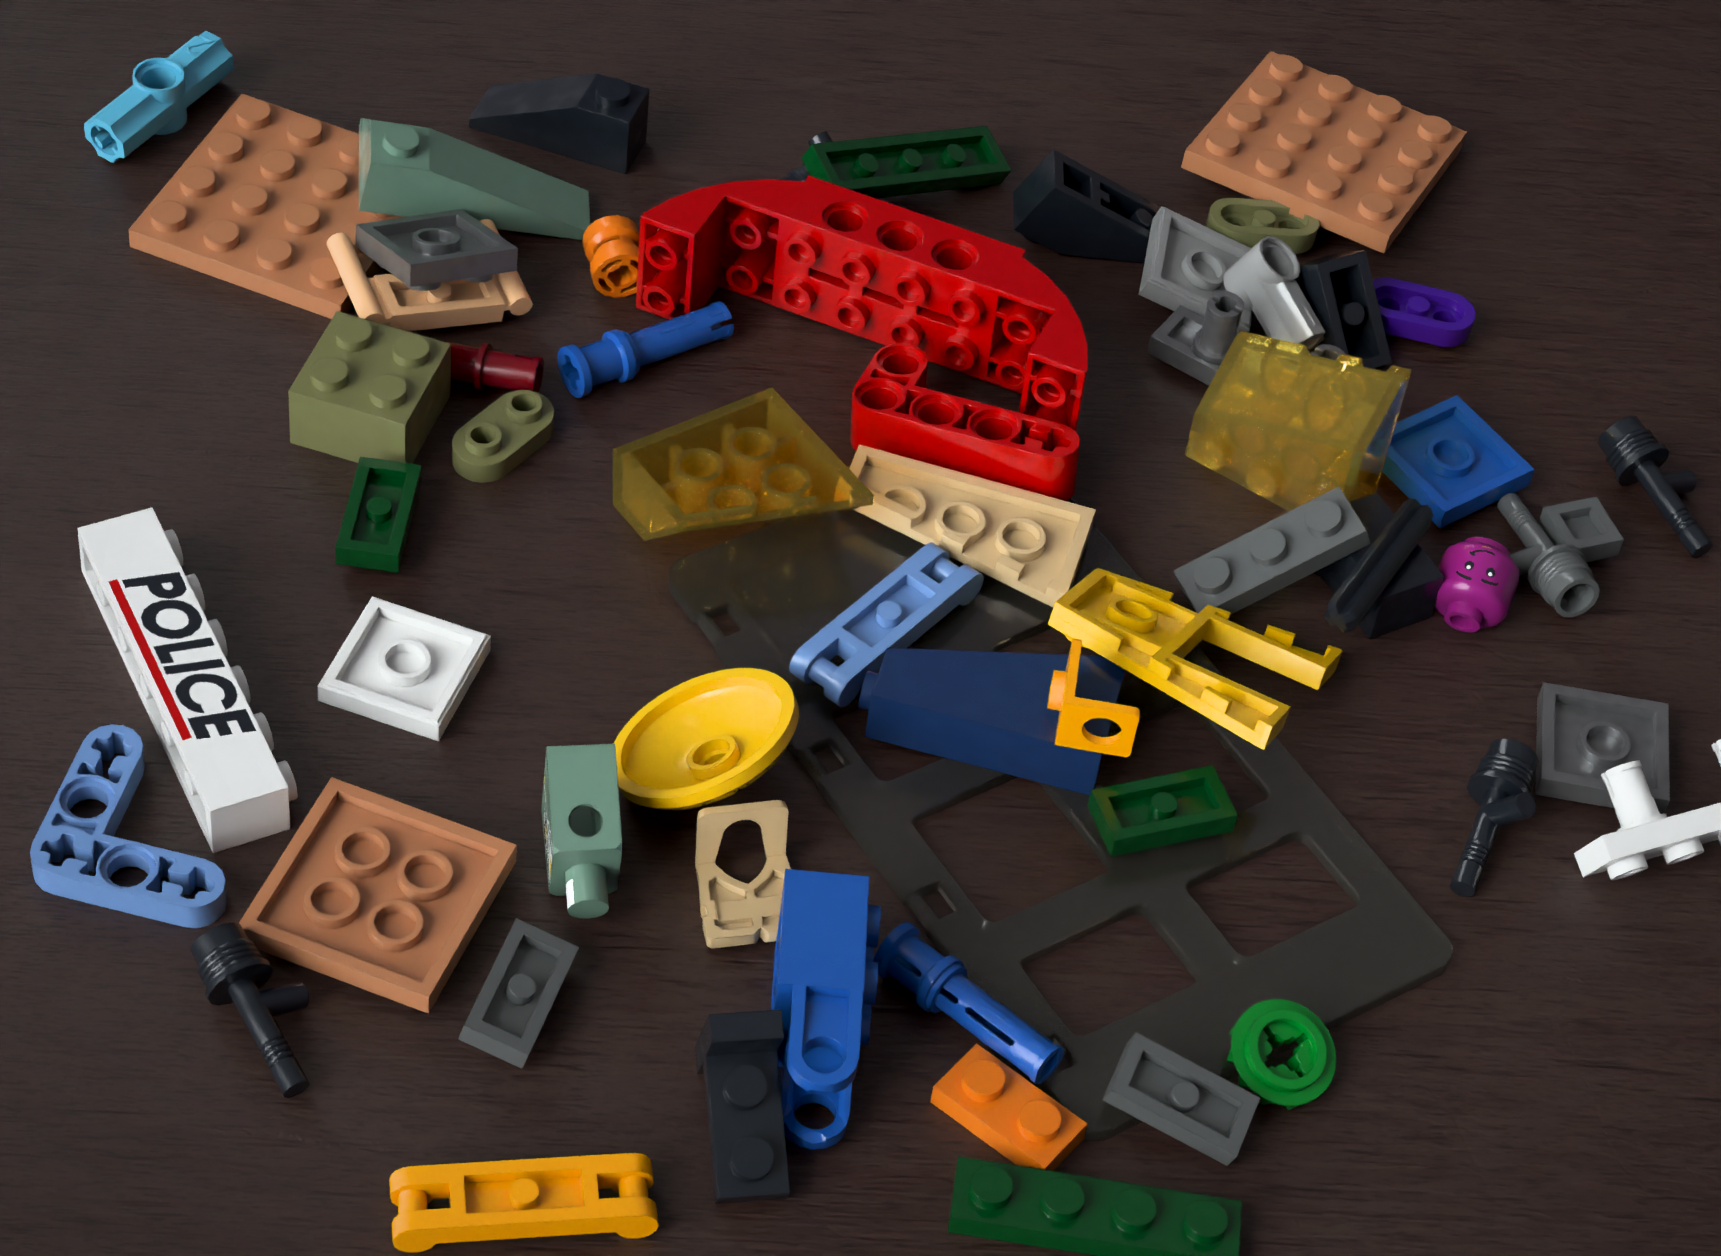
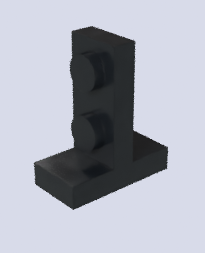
M781 1010L709 1014L695 1045L697 1074H704L715 1204L787 1199L790 1194L777 1050L784 1039Z

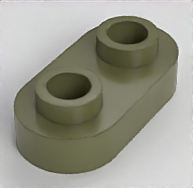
M1222 198L1211 205L1205 226L1250 248L1267 236L1276 237L1285 242L1295 254L1306 252L1313 247L1320 222L1318 219L1306 214L1304 219L1289 214L1290 207L1273 200Z
M515 390L502 395L454 434L452 439V465L455 471L463 478L479 483L497 481L506 476L551 439L554 431V407L544 395L530 390Z

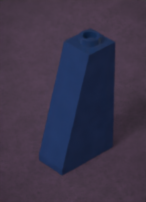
M887 648L879 673L868 670L864 678L858 708L869 711L865 737L1089 796L1091 790L1095 788L1104 755L1103 753L1054 745L1059 711L1047 709L1053 670L1065 671L1069 655ZM1080 655L1075 697L1118 704L1126 670L1103 656ZM1094 718L1084 723L1083 726L1093 735L1109 737L1113 721L1105 718Z

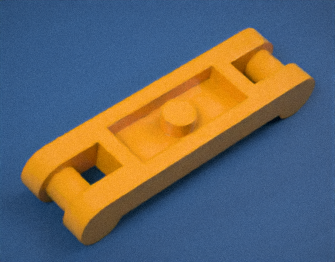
M619 1153L403 1167L395 1170L389 1178L390 1199L393 1204L398 1206V1215L391 1223L392 1242L399 1251L417 1253L431 1249L435 1244L614 1232L628 1239L644 1238L657 1231L659 1226L656 1202L648 1198V1189L654 1183L652 1162L647 1155L641 1153ZM612 1188L616 1193H619L618 1198L599 1199L598 1189ZM449 1198L450 1208L428 1209V1204L433 1199Z

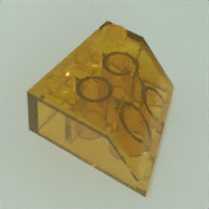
M1241 331L1234 338L1194 413L1185 456L1288 511L1338 486L1349 502L1374 494L1412 369L1392 365L1385 372L1363 367L1362 358L1341 354L1336 360L1311 355L1305 345Z
M772 387L613 449V506L644 541L837 514L870 506L874 503V495Z

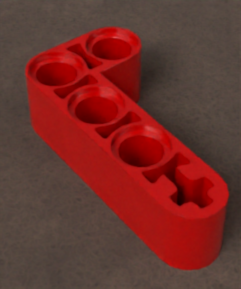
M897 343L880 348L853 389L850 442L855 451H857L860 444L1064 501L1069 500L1075 494L1080 438L1076 431L1058 422L927 389L928 359L926 354L918 347Z

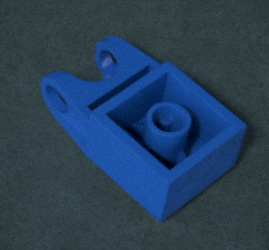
M785 869L774 951L771 1010L782 1011L784 1039L777 1050L778 1066H782L780 1089L785 1136L794 1144L808 1149H826L837 1144L845 1136L850 1116L852 1082L857 1073L860 1057V1045L868 1046L871 1005H875L878 984V962H873L874 947L877 948L881 919V906L868 905L869 876ZM816 1103L828 1108L835 1120L826 1128L810 1129L797 1121L794 1112L802 1105Z

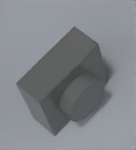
M1597 496L1543 507L1538 524L1555 546L1571 544L1578 547L1583 552L1586 562L1618 556L1624 538Z

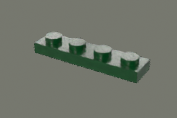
M988 126L811 144L801 157L810 176L876 199L1001 184L1012 171Z
M958 1156L947 1232L1093 1256H1239L1242 1201Z

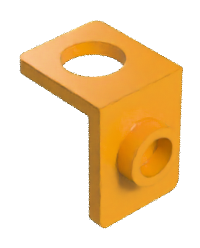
M1072 638L1066 670H1053L1047 709L1059 711L1054 745L1128 757L1131 755L1140 710L1132 706L1075 697L1082 640ZM1094 718H1105L1117 723L1121 731L1114 736L1100 737L1088 732L1083 725Z

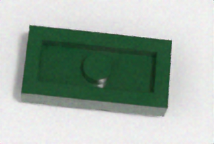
M367 457L359 458L335 546L336 564L399 573L422 483V465Z
M1213 765L1092 789L1088 801V809L1111 857L1233 832L1238 816Z

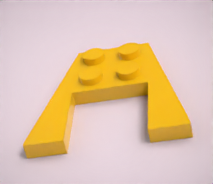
M1100 568L1092 571L1055 602L1048 625L1065 634L1069 641L1072 642V638L1082 640V647L1091 649L1263 750L1283 729L1291 706L1183 658L1198 643L1205 640L1315 690H1319L1335 672L1343 650L1328 645L1325 654L1321 655L1294 646L1292 643L1295 633L1268 625L1265 634L1261 635L1229 621L1231 612L1211 605H1207L1199 613H1196L1171 602L1174 595L1172 592Z

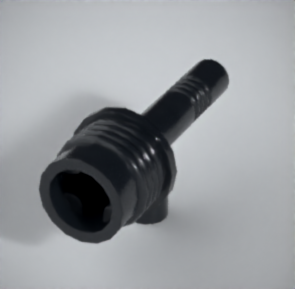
M1637 416L1625 417L1607 428L1599 437L1598 444L1606 454V461L1616 474V481L1620 486H1628L1640 482L1661 514L1669 522V525L1672 526V529L1692 558H1698L1707 553L1713 544L1678 496V494L1689 493L1695 489L1697 483L1695 474L1688 469L1662 473L1659 468L1667 460L1669 451L1664 444H1659L1653 433L1643 426Z
M1497 739L1491 742L1486 756L1480 760L1476 773L1471 775L1467 785L1468 793L1480 805V808L1450 883V889L1460 896L1472 897L1475 894L1500 826L1529 818L1536 811V803L1530 792L1535 782L1534 772L1539 760L1537 754L1521 742L1511 739Z
M230 922L206 931L195 940L190 951L198 964L197 972L206 986L205 995L211 1004L218 1006L234 1003L258 1049L261 1051L265 1062L268 1063L267 1065L271 1069V1073L283 1096L290 1098L302 1093L308 1088L310 1083L297 1059L294 1057V1053L291 1051L274 1017L306 1008L309 1004V994L306 986L301 981H296L260 991L259 989L270 979L273 969L268 960L262 958L255 943L248 939L242 926L239 923Z

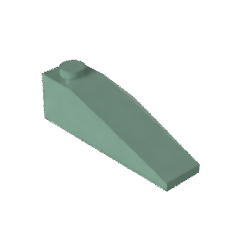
M365 118L360 119L359 211L411 217L462 209L478 221L483 219L492 220L497 229L583 240V234L590 225L588 190L428 127Z

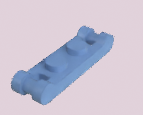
M930 542L806 641L794 654L790 662L789 672L806 684H810L813 681L824 688V696L840 707H845L859 693L867 671L879 672L887 648H908L959 604L961 606L968 605L979 593L984 577L980 572L967 564L959 567L949 561V553L935 543ZM836 655L845 660L839 667L830 662Z

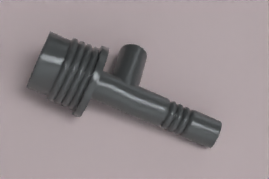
M1509 493L1499 500L1497 507L1526 547L1510 554V557L1519 568V577L1528 574V581L1532 589L1542 595L1545 602L1553 606L1555 611L1563 617H1575L1588 611L1596 603L1600 588L1593 578V573L1590 567H1588L1581 549L1571 544L1555 546L1517 494Z

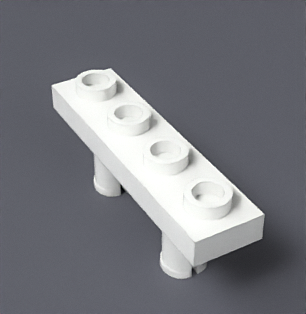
M1720 739L1711 746L1721 766ZM1640 760L1621 764L1601 774L1621 828L1616 832L1598 837L1576 851L1574 855L1583 878L1608 871L1611 880L1622 879L1647 869L1649 866L1646 860L1663 855L1667 865L1690 859L1704 852L1702 846L1704 843L1719 839L1721 844V802L1667 817L1666 813H1659L1642 771Z

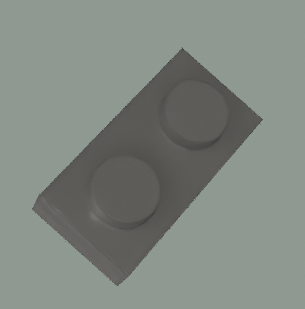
M516 918L458 1040L523 1069L579 947Z
M1136 1032L1126 1043L1102 1100L1228 1166L1239 1153L1260 1097Z

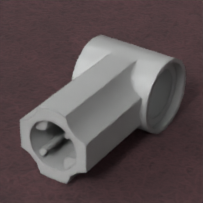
M1267 236L1261 239L1225 271L1223 282L1226 291L1238 295L1243 300L1244 309L1254 312L1278 356L1285 360H1291L1316 347L1325 339L1323 335L1326 332L1295 280L1300 273V264L1295 253L1282 240Z

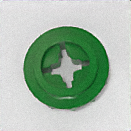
M1284 999L1261 1001L1249 1007L1229 1032L1232 1038L1227 1061L1234 1063L1239 1074L1238 1086L1250 1088L1260 1097L1261 1105L1274 1103L1283 1105L1287 1110H1291L1297 1106L1313 1102L1324 1093L1333 1079L1336 1068V1051L1332 1037L1319 1017L1301 1004ZM1294 1041L1298 1043L1299 1046L1292 1051L1293 1055L1287 1061L1289 1068L1285 1064H1280L1275 1068L1273 1066L1267 1068L1264 1064L1267 1061L1266 1057L1272 1051L1271 1044L1278 1048L1284 1044L1288 1046Z

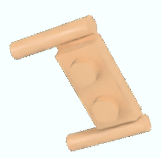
M480 220L482 224L500 235L492 220ZM336 233L327 241V247L357 315L363 319L405 331H417L502 322L504 311L510 310L513 315L519 316L529 312L533 305L517 271L494 274V278L487 282H469L460 279L441 282V286L435 290L419 291L406 287L405 283L393 274L374 275V278H367L350 237L346 233Z

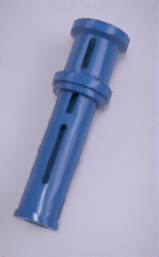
M718 301L711 303L710 306L629 334L624 330L613 329L604 332L601 340L578 348L574 344L560 347L557 363L561 379L566 389L576 398L587 396L592 391V387L614 379L620 383L627 382L638 374L642 366L720 339L730 338L734 332V324L721 326L720 322L732 319V316L726 305Z
M910 922L900 924L886 936L873 962H878V975L883 979L893 977L916 995V1004L927 1012L932 1011L933 1013L940 1011L946 1013L975 1035L982 1043L992 1048L1029 1076L1030 1080L1035 1084H1042L1054 1073L1063 1058L1064 1048L1054 1044L1014 1014L1012 1010L1002 1005L966 978L967 969L964 968V963L954 955L946 957L941 955L920 939V930Z

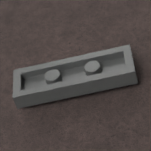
M1338 486L1173 570L1194 612L1199 613L1207 605H1211L1233 614L1371 543L1367 530Z

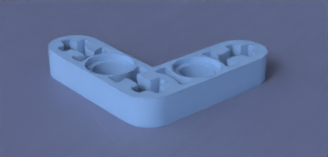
M110 724L91 731L83 740L32 842L30 856L35 883L42 890L53 895L181 927L201 928L219 920L226 909V880L223 871L215 863L203 858L114 837L144 774L143 743L141 737L133 729L124 725ZM115 753L123 754L124 756H116L108 770L109 779L104 778L102 760L109 761ZM86 799L99 800L107 806L103 813L92 818H80L70 812L74 804ZM64 855L75 856V859L67 858L61 866L51 864V862H60ZM124 867H138L148 874L143 882L131 887L119 886L110 880L115 871ZM96 870L95 876L89 875V871L95 872ZM161 878H169V882L163 881L162 892H160ZM195 887L206 889V891H199L194 899L183 897V895H191Z

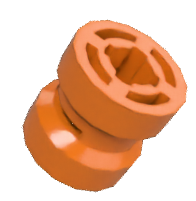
M620 215L602 217L590 224L583 234L582 244L585 255L590 263V274L596 290L604 296L619 298L637 293L640 232L636 223L628 217Z

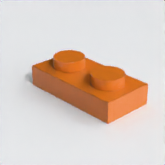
M977 1043L933 1086L930 1101L932 1104L1017 1166L1054 1171L1082 1142L1088 1123Z

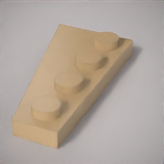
M860 444L843 482L840 497L841 504L924 545L933 542L947 551L949 557L967 564L973 569L1051 607H1054L1055 602L1072 588L1096 509Z

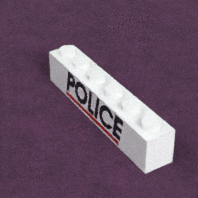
M152 507L77 528L82 573L212 853L289 830V801L295 800L298 797L293 773L287 761L276 762L271 752L274 749V743L268 721L262 712L253 714L248 705L251 699L244 672L239 665L230 667L226 660L228 649L223 630L217 619L207 621L203 612L205 611V600L201 585L194 573L185 575L181 567L183 566V554L174 530H163Z

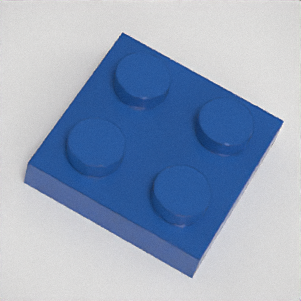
M1458 395L1369 435L1363 451L1409 499H1416L1420 505H1428L1432 509L1433 517L1431 520L1439 528L1500 500L1506 494L1515 493L1528 487L1535 470Z

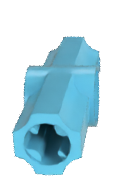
M204 31L199 36H194L167 58H151L142 61L133 69V85L84 123L85 138L93 145L98 156L115 163L118 159L128 156L152 135H166L182 129L187 122V107L234 70L233 55L226 49L220 37Z

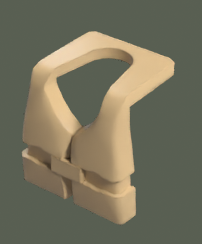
M771 800L707 807L699 810L697 815L695 868L699 886L703 932L706 945L709 948L715 949L756 944L759 937L765 943L776 941L785 869H791L786 856L789 811L785 801ZM740 820H751L760 825L766 856L763 870L748 884L729 876L715 863L725 829L732 823Z

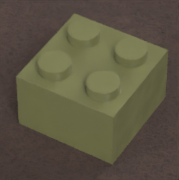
M336 311L288 391L290 443L356 463L359 462L360 457L413 464L450 398L451 344Z

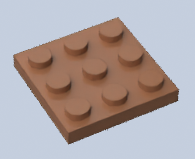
M331 777L239 924L242 926L248 939L252 940L260 951L429 1014L516 863L517 845Z

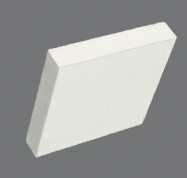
M372 596L318 684V701L439 741L490 652L491 635Z

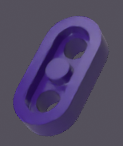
M1377 278L1373 280L1385 334L1424 342L1437 347L1458 346L1469 338L1476 313L1473 305L1463 296L1454 292L1393 278Z

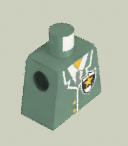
M615 744L547 746L541 813L548 890L550 894L555 896H567L569 915L580 919L596 918L604 915L609 910L608 893H612L618 888L622 857Z

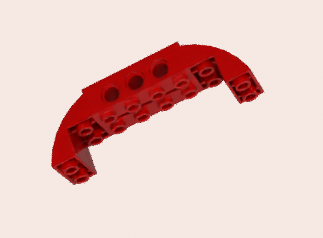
M809 175L805 181L763 179L733 181L702 187L670 198L640 216L636 308L666 319H672L703 308L716 289L722 287L885 346L903 343L918 347L926 354L928 361L1021 393L1019 413L1058 422L1071 427L1077 432L1088 370V344L1081 320L1070 301L1045 273L1025 259V249Z

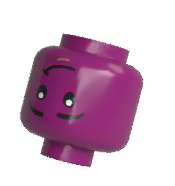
M1470 537L1465 541L1449 546L1443 553L1438 565V569L1444 575V580L1438 591L1435 604L1436 610L1444 616L1445 622L1450 627L1462 632H1476L1480 628H1490L1500 624L1508 615L1519 582V568L1510 557L1509 551L1499 542L1484 537Z

